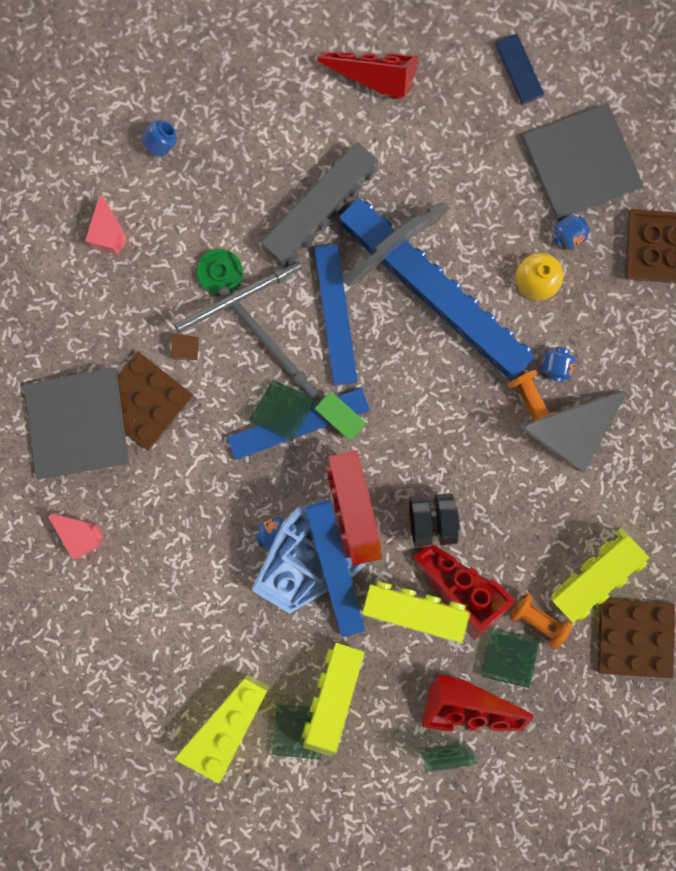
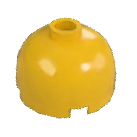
M536 253L525 258L518 266L515 274V282L519 292L527 299L533 301H542L553 297L560 289L564 278L563 268L559 261L552 255L545 253Z

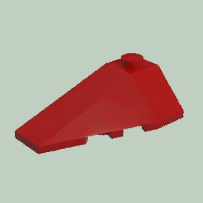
M325 51L317 57L318 63L381 94L390 95L389 97L392 99H402L411 91L419 61V56L389 53V57L378 58L376 53H368L356 58V54L353 52Z
M433 544L431 547H425L413 557V560L444 604L450 605L452 601L466 605L465 610L469 611L470 614L465 631L474 641L487 631L516 602L499 583L479 575L477 570L472 567L469 569L459 563L455 557Z
M438 675L428 691L422 727L441 731H453L454 726H468V731H476L477 728L490 725L492 731H523L534 717L532 713L463 679L449 675Z

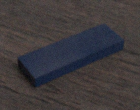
M515 33L497 40L495 47L521 105L542 98L544 91L518 34Z

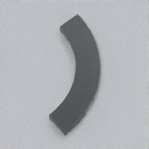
M445 202L428 208L426 210L427 213L423 217L416 215L381 241L375 247L377 250L367 261L363 258L343 278V281L348 287L360 283L396 248L422 230L435 225L450 207Z

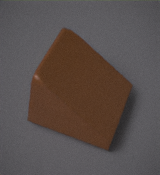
M173 334L171 357L174 360L198 361L199 337Z

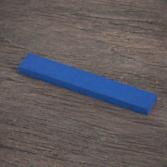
M338 244L315 247L334 386L358 383Z
M362 388L338 396L357 415L370 411ZM316 404L227 438L234 458L238 460L331 426V424L315 410V407L318 405Z
M330 499L305 506L341 636L346 637L364 632L365 627Z

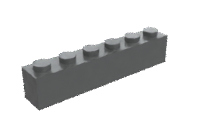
M356 142L261 242L263 250L283 268L287 264L291 265L299 256L298 252L303 247L308 248L315 239L314 235L319 230L324 231L331 222L330 218L335 213L338 215L344 210L347 205L345 202L350 197L355 198L362 190L361 185L366 180L371 181L378 172V159L360 143Z

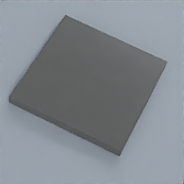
M608 103L522 136L523 143L556 221L638 191L644 187Z
M112 367L24 385L36 479L41 480L129 464L116 368Z

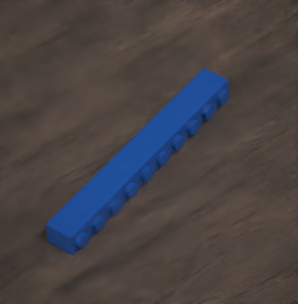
M358 197L339 217V225L373 255L377 250L375 247L395 230L387 218L384 216L380 217L374 212V207L368 201L363 202ZM409 239L380 262L510 381L515 379L534 358L531 354V349L526 344H520L514 339V334L506 327L502 328L496 322L497 319L492 313L482 310L478 306V301L473 296H467L461 291V286L455 280H449L439 265L429 262L426 259V254L419 248L415 249L409 243Z

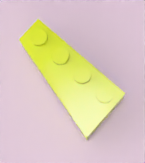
M622 528L616 532L619 537L615 541H607L600 547L601 550L597 558H589L581 566L580 570L582 573L580 575L574 573L551 595L552 601L573 623L576 620L581 621L586 618L590 613V608L596 603L598 605L602 604L609 597L608 593L615 587L617 589L622 587L628 581L627 577L634 571L639 572L647 565L648 555Z
M381 581L370 585L362 615L459 643L463 642L470 614L469 611L465 610L466 605L452 601L450 605L440 603L441 598L427 594L425 598L416 596V591L401 588V591L392 589L391 584Z
M336 643L333 649H328L324 662L328 664L326 673L321 672L317 687L321 689L318 698L314 697L310 712L313 715L311 722H306L302 737L305 738L303 748L330 757L336 753L365 652Z
M247 675L183 747L174 760L220 783L269 686Z

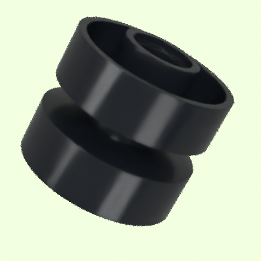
M452 493L435 494L433 508H430L426 495L409 497V516L414 548L431 547L433 533H436L440 546L458 544L460 519Z

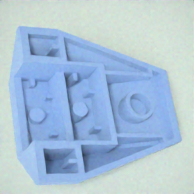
M298 506L281 525L252 588L253 592L289 614L329 591L305 506ZM336 523V524H337V528H338V532H339V535H340L341 543H342V546H343L342 537H341L340 530H339V525H338V523ZM346 558L351 577L356 575L366 565L364 563L353 566L351 558Z

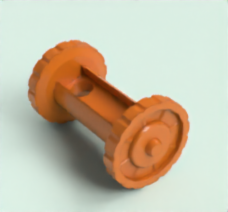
M536 370L525 375L521 374L517 379L507 384L509 388H518L534 421L537 418L558 413L557 411L548 412L532 379L538 375Z
M528 592L525 593L513 608L509 619L517 622L522 618L550 638L549 647L554 650L557 649L568 637L572 628V622L568 619L561 623L557 622L531 604L533 596ZM550 625L555 627L553 633L549 630Z

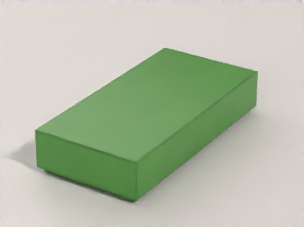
M332 391L315 407V410L349 441L366 425V422Z

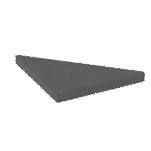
M618 390L611 395L592 399L590 402L582 405L578 404L561 412L537 418L535 421L522 423L520 428L581 472H585L627 393Z

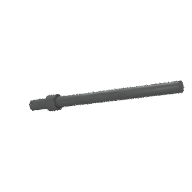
M296 261L285 268L279 267L273 270L271 275L175 323V329L180 333L276 282L278 284L288 279V276L302 269L300 262Z
M226 286L218 292L223 299L232 295ZM240 302L230 306L291 375L294 384L297 387L300 386L313 400L319 393L308 382V377L305 373L299 371Z

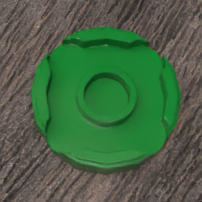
M220 248L209 250L200 258L196 269L198 282L203 289L212 295L219 296L221 295L218 292L225 286L231 293L236 290L242 282L244 273L242 263L236 254Z

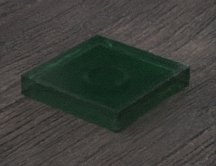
M273 379L250 417V421L293 442L312 409L315 398Z
M490 628L480 676L530 688L540 639Z
M277 703L272 755L321 760V753L303 748L305 738L302 737L306 722L310 723L313 715L310 712V706Z
M467 743L420 750V758L425 772L477 765L476 756Z

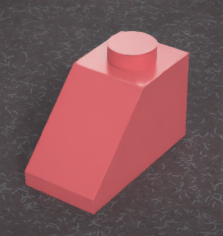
M99 196L85 241L91 248L118 255L119 250L125 246L126 235H124L122 227L106 200Z
M52 514L49 516L72 560L79 559L104 544L101 539L104 535L98 525L63 515Z

